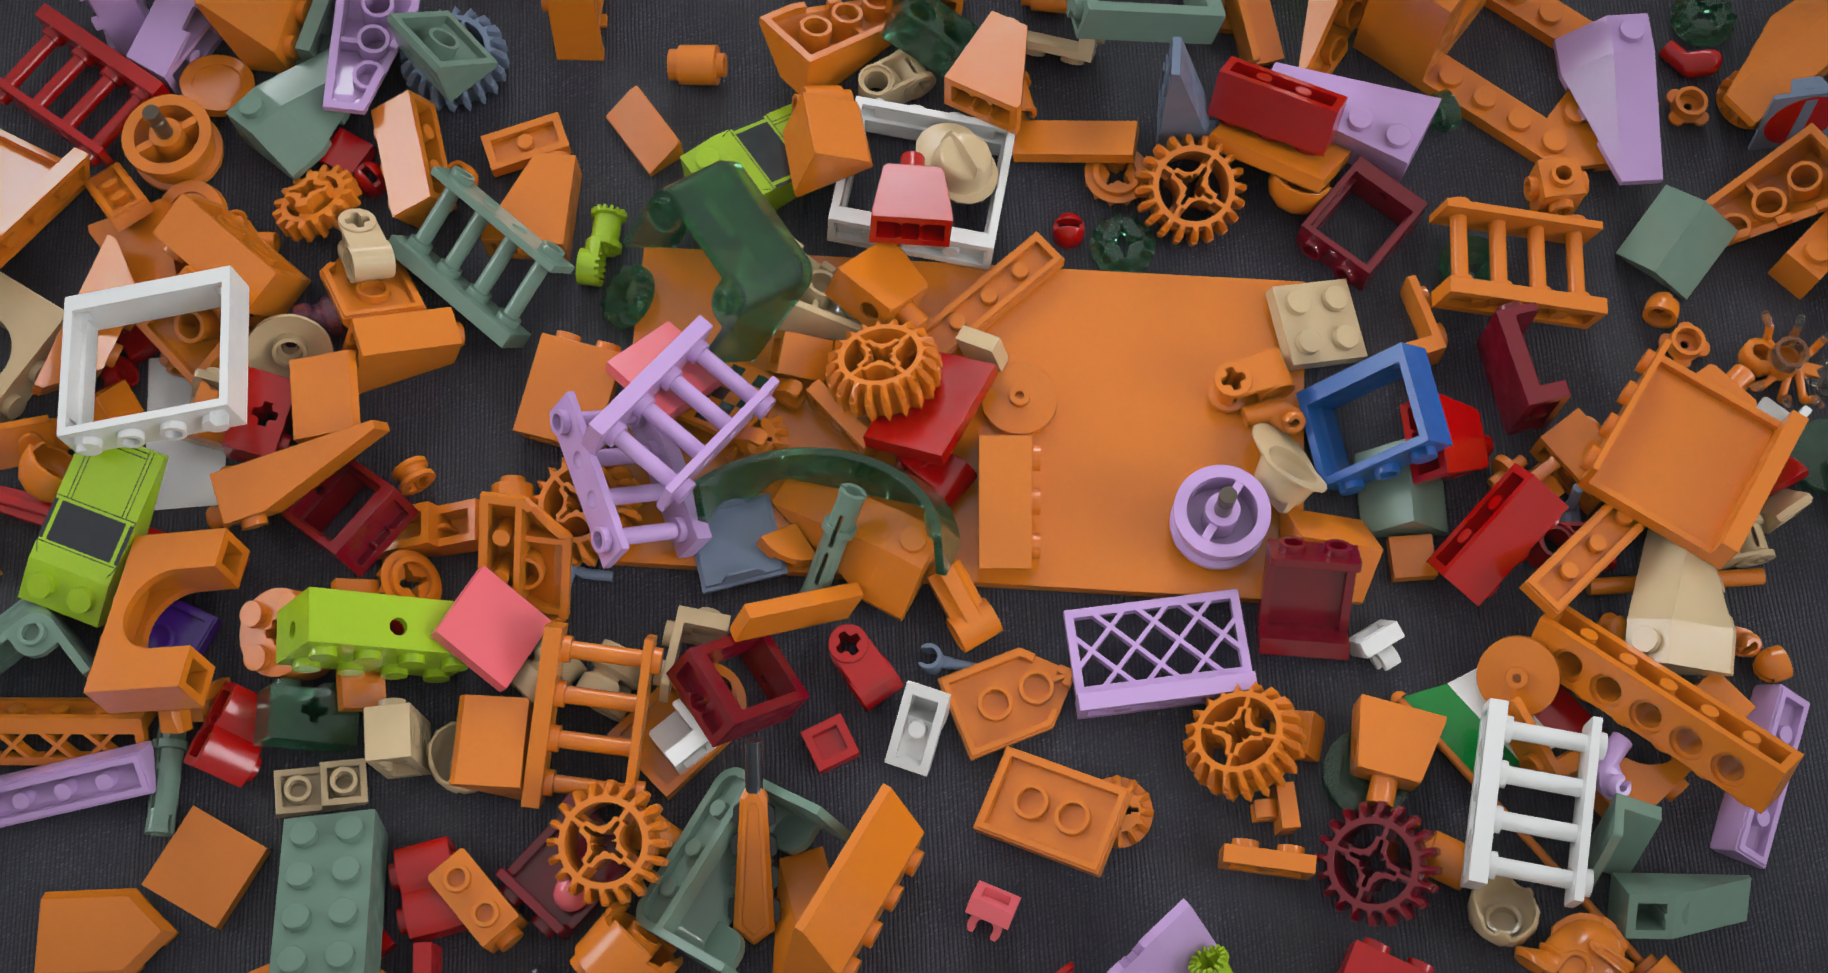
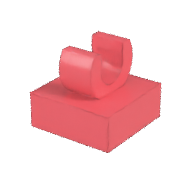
M979 880L965 910L966 913L971 915L967 922V930L973 932L978 921L985 920L993 926L990 940L995 942L1000 937L1003 928L1008 930L1022 897Z

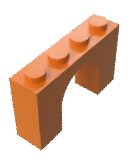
M227 528L135 536L83 693L109 714L204 708L215 666L191 645L148 648L149 636L158 617L178 599L196 592L239 589L250 550Z

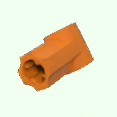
M955 559L941 566L925 577L947 616L945 621L952 637L964 653L1003 631L997 614L984 597L981 598L960 559Z

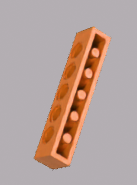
M1568 605L1554 619H1551L1545 613L1540 617L1531 638L1546 645L1556 657L1561 672L1560 684L1571 690L1579 699L1591 703L1611 716L1619 725L1631 729L1651 742L1657 750L1671 755L1691 768L1700 778L1711 781L1732 795L1737 802L1752 808L1760 814L1781 795L1804 756L1800 751Z

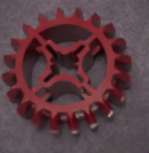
M1378 801L1374 811L1369 802H1360L1358 807L1359 816L1351 808H1345L1342 810V816L1346 825L1332 819L1328 825L1336 834L1335 837L1321 835L1319 841L1323 845L1328 846L1329 850L1328 853H1316L1317 861L1327 862V870H1320L1316 876L1319 880L1330 879L1332 883L1325 888L1323 894L1325 897H1333L1339 894L1340 898L1335 904V909L1338 912H1344L1352 906L1350 920L1360 922L1366 915L1369 927H1378L1382 916L1388 927L1397 926L1399 920L1398 912L1406 921L1414 919L1415 912L1411 903L1420 909H1426L1429 906V902L1421 894L1422 890L1428 893H1437L1439 889L1435 883L1428 881V875L1442 874V867L1430 866L1429 857H1438L1441 855V850L1436 847L1426 848L1424 844L1434 837V833L1432 830L1416 833V830L1421 825L1422 818L1418 815H1413L1405 821L1406 807L1397 805L1390 814V807L1386 801ZM1374 825L1385 826L1382 836H1376L1374 842L1368 848L1351 844L1355 836L1362 830ZM1398 834L1409 848L1412 858V871L1411 868L1402 864L1398 858L1397 851L1400 844L1397 840ZM1383 854L1384 858L1380 861H1386V868L1395 872L1384 871L1374 873L1372 870L1375 867H1371V860L1363 856H1381ZM1346 859L1355 864L1358 869L1359 878L1356 886L1360 888L1359 892L1353 887L1348 878ZM1389 879L1407 885L1401 894L1388 902L1378 903L1371 901L1375 891H1380L1384 883Z

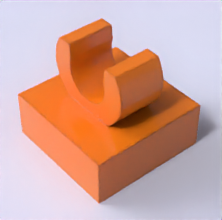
M1294 781L1285 782V788L1275 783L1270 789L1268 799L1254 800V804L1249 805L1252 823L1273 821L1275 836L1292 835L1301 827Z

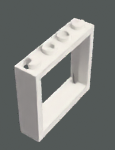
M856 96L855 101L860 106L866 132L917 141L920 134L932 125L943 122L957 123L967 127L975 135L981 137L989 146L991 154L999 156L997 163L998 184L991 195L984 232L952 227L949 247L898 244L908 256L990 270L1015 134L976 117L965 116L959 112L948 113L927 109L915 104L905 105L888 102L881 98L872 99ZM854 175L836 182L828 216L827 241L870 248L877 244L869 242L871 212L847 207L854 180Z
M229 265L65 297L56 436L77 454L96 456L105 450L121 447L139 448L148 442L164 439L182 440L191 434L208 431L215 433L224 432L230 427L247 424L249 286ZM221 307L218 399L94 421L98 330Z

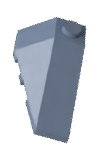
M1182 37L1172 38L1168 54H1166L1165 62L1162 65L1159 81L1156 145L1161 144L1165 148H1167V140L1172 136H1175L1182 146L1183 137L1189 133L1192 134L1194 143L1197 145L1203 135L1209 137L1210 133L1216 128V120H1209V115H1207L1210 103Z

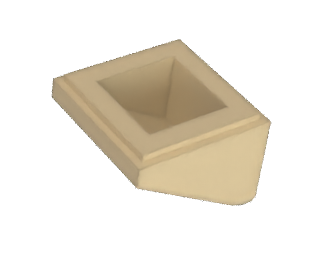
M1785 488L1767 498L1759 513L1765 521L1761 525L1763 533L1769 534L1812 503L1813 497L1810 493Z

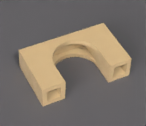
M0 272V326L9 331L12 349L9 361L0 373V423L12 421L25 410L27 401L33 395L31 393L33 385L63 326L64 310Z

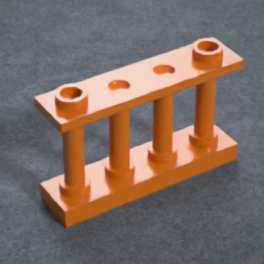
M1466 197L1447 198L1429 215V223L1450 226L1451 275L1431 292L1432 308L1493 316L1497 308L1510 302L1519 301L1522 305L1536 302L1539 312L1532 322L1586 330L1608 314L1607 298L1590 296L1585 291L1583 245L1603 230L1602 221L1589 220L1578 214L1563 216L1472 202ZM1467 229L1488 232L1490 281L1473 279V276L1469 275ZM1506 235L1527 238L1529 287L1514 285L1508 280ZM1545 241L1565 244L1568 292L1551 290L1547 286Z
M550 621L544 626L521 807L539 809L546 800V796L552 797L554 793L570 794L575 790H580L588 796V784L591 782L599 783L602 789H604L606 781L558 775L557 770L550 769L552 752H559L560 748L629 757L626 782L635 784V796L642 790L646 791V781H639L652 676L653 674H661L664 648L656 647L658 635L649 634L644 640L643 650L574 641V636L567 635L569 623ZM571 659L641 668L637 694L569 686L568 681L561 680L563 662L570 663ZM565 704L634 712L632 737L627 739L562 730V725H556L558 707L564 708ZM618 783L619 790L625 783Z

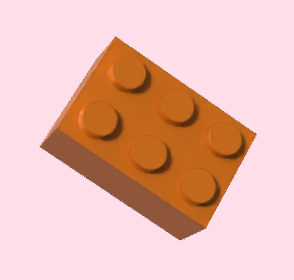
M182 193L152 232L164 243L161 249L168 256L180 263L185 261L196 272L230 265L249 286V314H253L260 319L287 314L311 283L307 276L222 204Z

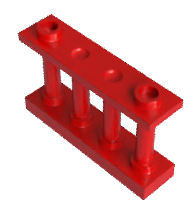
M44 3L34 14L44 27V30L41 32L43 37L3 79L0 77V103L7 107L11 102L76 148L88 153L92 167L95 168L98 164H101L107 168L115 162L105 150L122 133L129 115L145 101L171 93L163 82ZM65 45L72 50L70 52L72 57L33 99L18 90L21 84L56 47L61 49ZM94 65L101 70L100 74L102 77L63 119L47 110L85 67L90 69ZM124 85L131 90V98L92 140L76 130L115 87L120 89Z

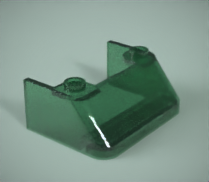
M719 160L657 191L626 235L623 243L626 247L676 248L687 230H689L722 277L713 292L711 301L714 316L722 326V329L710 344L709 350L724 363L753 362L810 286L813 268L809 257L743 166L736 161Z

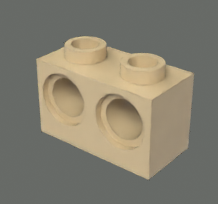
M385 698L378 701V706L364 707L365 762L387 779L431 775L428 764V744L431 740L430 722L410 702L406 703V700L403 698Z

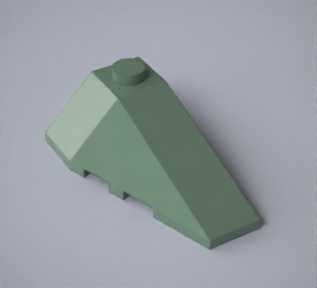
M330 48L314 56V58H310L255 86L226 112L244 142L294 181H297L327 153L332 145L330 137L338 124L344 125L351 115L350 113L325 111L322 107Z

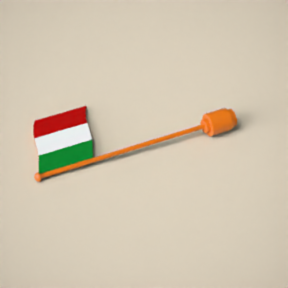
M1477 668L1447 684L1405 696L1406 693L1403 691L1394 692L1391 696V702L1447 717L1437 747L1472 784L1481 709L1486 703L1477 685ZM1561 684L1550 705L1541 712L1531 715L1538 726L1582 733L1583 725L1592 718ZM1504 743L1502 760L1509 761V766L1519 767V760L1508 743ZM1497 799V805L1503 806ZM1517 833L1546 866L1560 868L1531 835ZM1584 897V902L1581 904L1590 914L1600 917L1604 916L1588 897ZM1625 938L1628 945L1626 953L1636 963L1632 973H1682L1666 954L1657 959L1650 953L1643 958Z

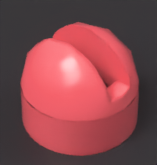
M572 879L565 882L557 881L553 893L555 904L562 911L566 912L578 911L587 904L583 902L584 890L578 895H570L567 892Z

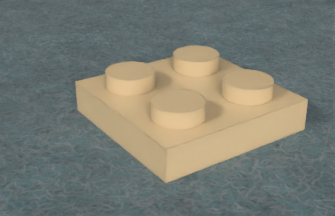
M1346 279L1273 286L1265 293L1281 354L1289 371L1357 363L1368 357Z

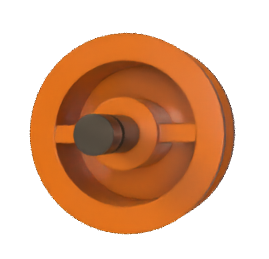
M161 95L145 101L129 115L122 130L121 142L125 156L137 169L145 182L159 191L167 192L175 184L186 180H198L206 183L216 174L223 161L224 141L220 131L198 102L183 95Z

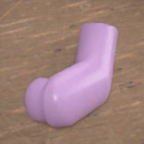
M1613 732L1608 738V747L1604 760L1598 761L1596 787L1598 792L1608 800H1612L1616 793L1628 796L1632 787L1630 781H1625L1626 778L1619 765L1632 747V743L1628 738L1617 732Z

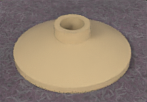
M280 314L271 316L258 323L249 334V366L290 378L289 360L333 352L332 341L328 333L318 323L301 315ZM292 342L297 344V346L287 347L283 343Z

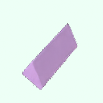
M1782 684L1756 685L1750 702L1756 708L1746 718L1798 750L1810 703ZM1788 783L1781 795L1762 814L1740 804L1732 795L1725 791L1711 838L1710 848L1730 858L1765 869Z
M146 741L0 775V828L154 793L156 791V774L152 742Z

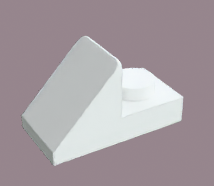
M908 680L884 763L927 777L941 730L949 715L951 694Z

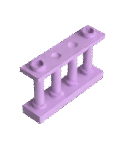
M701 315L588 424L581 445L593 455L605 444L610 447L617 446L665 486L656 505L661 512L673 501L680 505L696 487V483L693 480L754 416L761 420L776 403V399L772 397V394L780 381L772 376L758 391L709 350L710 345L706 340L713 325ZM688 361L693 365L696 363L700 364L746 403L733 418L682 377L683 371L681 368ZM661 388L666 392L672 390L720 430L706 446L654 404L656 399L653 396ZM633 416L638 419L644 417L693 459L677 474L627 432L628 426L625 424Z
M566 392L549 412L550 426L553 433L557 435L591 533L592 547L598 553L603 569L611 568L628 551L629 545L670 540L674 545L678 559L693 557L712 538L695 488L680 505L673 501L662 512L665 523L623 528L615 506L651 501L658 503L665 486L648 473L651 484L609 488L601 467L633 464L636 462L619 448L600 449L593 455L582 446L581 442L588 424L602 410L581 411L575 392ZM633 416L625 424L632 429L634 438L677 474L686 466L680 447L644 417L638 419Z

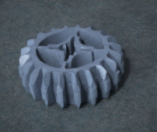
M456 6L452 14L495 58L498 64L494 70L452 102H449L405 54L399 51L402 63L401 73L403 78L407 80L406 84L409 90L430 100L435 104L438 111L447 104L448 109L455 113L460 104H464V107L471 111V102L477 99L479 102L486 104L485 94L487 92L498 94L496 82H506L505 69L509 68L510 62L507 55L508 46L506 41L502 39L500 29L496 25H491L490 19L485 15L477 17L476 12L471 8L462 15Z

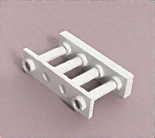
M1490 698L1481 709L1460 887L1480 890L1488 884V879L1494 880L1495 876H1502L1565 888L1564 907L1574 908L1584 902V897H1590L1594 883V871L1587 869L1598 761L1604 760L1608 747V734L1602 732L1603 718L1593 716L1583 725L1582 733L1516 722L1514 721V716L1507 715L1509 701ZM1512 739L1579 751L1577 778L1509 766V761L1502 760L1504 743L1509 744ZM1506 784L1574 796L1573 822L1566 823L1504 811L1503 806L1497 805L1499 788H1505ZM1501 830L1570 842L1568 869L1498 857V852L1491 851L1493 833L1499 834Z

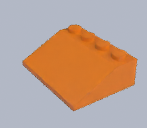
M195 0L194 4L250 70L282 73L294 67L295 61L300 57L295 50V46L313 0Z

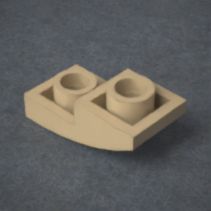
M365 758L319 762L320 766L275 770L276 817L285 818L310 815L368 804Z

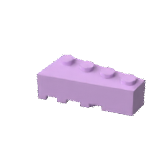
M1275 62L1271 69L1347 96L1348 100L1333 143L1351 150L1348 160L1349 164L1353 165L1362 156L1399 183L1442 98Z

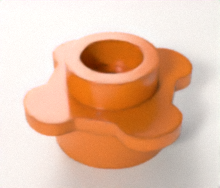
M1687 86L1680 90L1672 89L1667 93L1665 100L1670 104L1668 121L1672 125L1681 126L1683 123H1694L1696 126H1703L1707 123L1709 114L1705 110L1708 106V98L1701 89ZM1684 105L1688 106L1691 110H1686Z
M1690 322L1679 323L1672 333H1664L1658 339L1659 347L1666 338L1672 341L1667 352L1675 362L1686 368L1691 365V361L1697 357H1706L1710 352V345L1706 341L1704 333ZM1681 342L1687 344L1688 347L1682 348Z

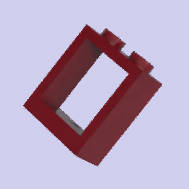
M1360 156L1303 222L1295 244L1300 246L1301 251L1308 258L1322 262L1333 270L1338 279H1346L1348 285H1354L1362 291L1417 226L1428 203ZM1351 193H1354L1399 225L1367 264L1319 231Z
M352 459L288 507L281 515L307 539L361 578L419 514V511L394 486ZM322 486V490L316 493V489ZM363 486L374 493L333 540L321 533Z
M732 635L688 648L666 673L713 748L788 720L810 698V695L771 635L735 642ZM741 656L769 700L742 710L714 664Z

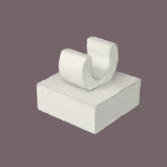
M1380 619L1349 638V652L1354 657L1369 658L1376 669L1383 667L1387 671L1401 663V659L1392 644L1405 637L1397 621Z

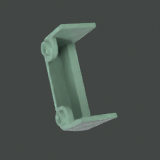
M21 599L0 615V675L24 656L41 658L51 653L58 646H61L82 675L88 677L95 657L62 614Z
M739 767L726 769L716 777L666 858L669 859L668 866H661L657 871L661 877L660 881L649 884L647 894L641 897L636 908V919L641 927L713 973H738L736 968L745 953L744 938L736 930L729 927L732 920L728 917L729 898L735 894V888L730 885V868L737 862V857L731 852L732 836L738 832V826L733 822V807L740 802V797L745 789V770ZM763 779V787L768 794L769 803L775 806L776 821L770 826V832L777 836V849L787 854L801 853L813 843L820 830L845 842L848 841L852 832L824 808Z

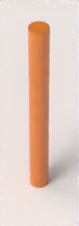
M1763 568L1717 570L1718 576L1722 578L1724 587L1764 585L1766 582V574ZM1637 575L1594 578L1586 586L1587 594L1593 596L1633 593Z

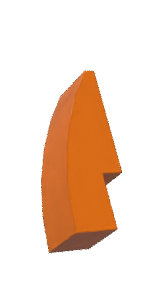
M473 498L439 506L429 501L412 504L419 511V514L378 559H385L391 553L402 549L419 552L425 557L478 551L480 500Z

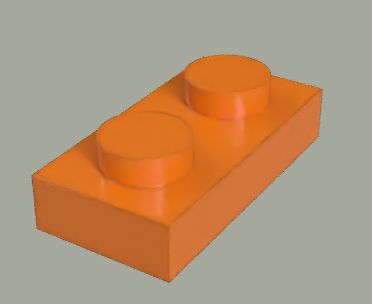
M558 112L480 136L495 178L524 169L535 153H549L555 150L564 151L569 154L572 153Z
M1232 838L1231 844L1224 843L1219 850L1218 868L1309 880L1316 872L1317 855L1304 854L1305 848L1298 845L1278 844L1277 850L1259 848V841L1253 839Z

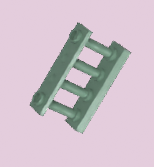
M434 166L430 174L446 187L417 234H411V236L391 235L388 241L393 248L394 256L501 348H523L532 335L520 325L521 319L519 317L548 272L571 274L575 267L563 258L565 255L563 249L549 240L540 239L474 184L475 177L468 171L458 166H453L452 169ZM461 198L475 212L446 259L440 258L432 251L433 245L431 242L457 200ZM489 222L502 232L505 237L476 283H470L461 276L462 269L460 267ZM520 247L535 262L507 306L500 308L490 300L492 297L490 291L517 248Z

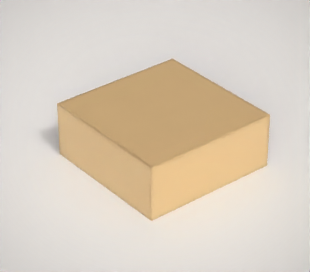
M963 325L955 338L964 357L996 364V369L999 372L1003 371L1009 360L1000 337Z

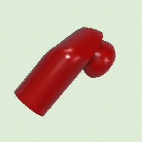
M1674 40L1669 41L1658 54L1686 78L1715 74L1723 63L1721 53L1715 49L1687 52Z

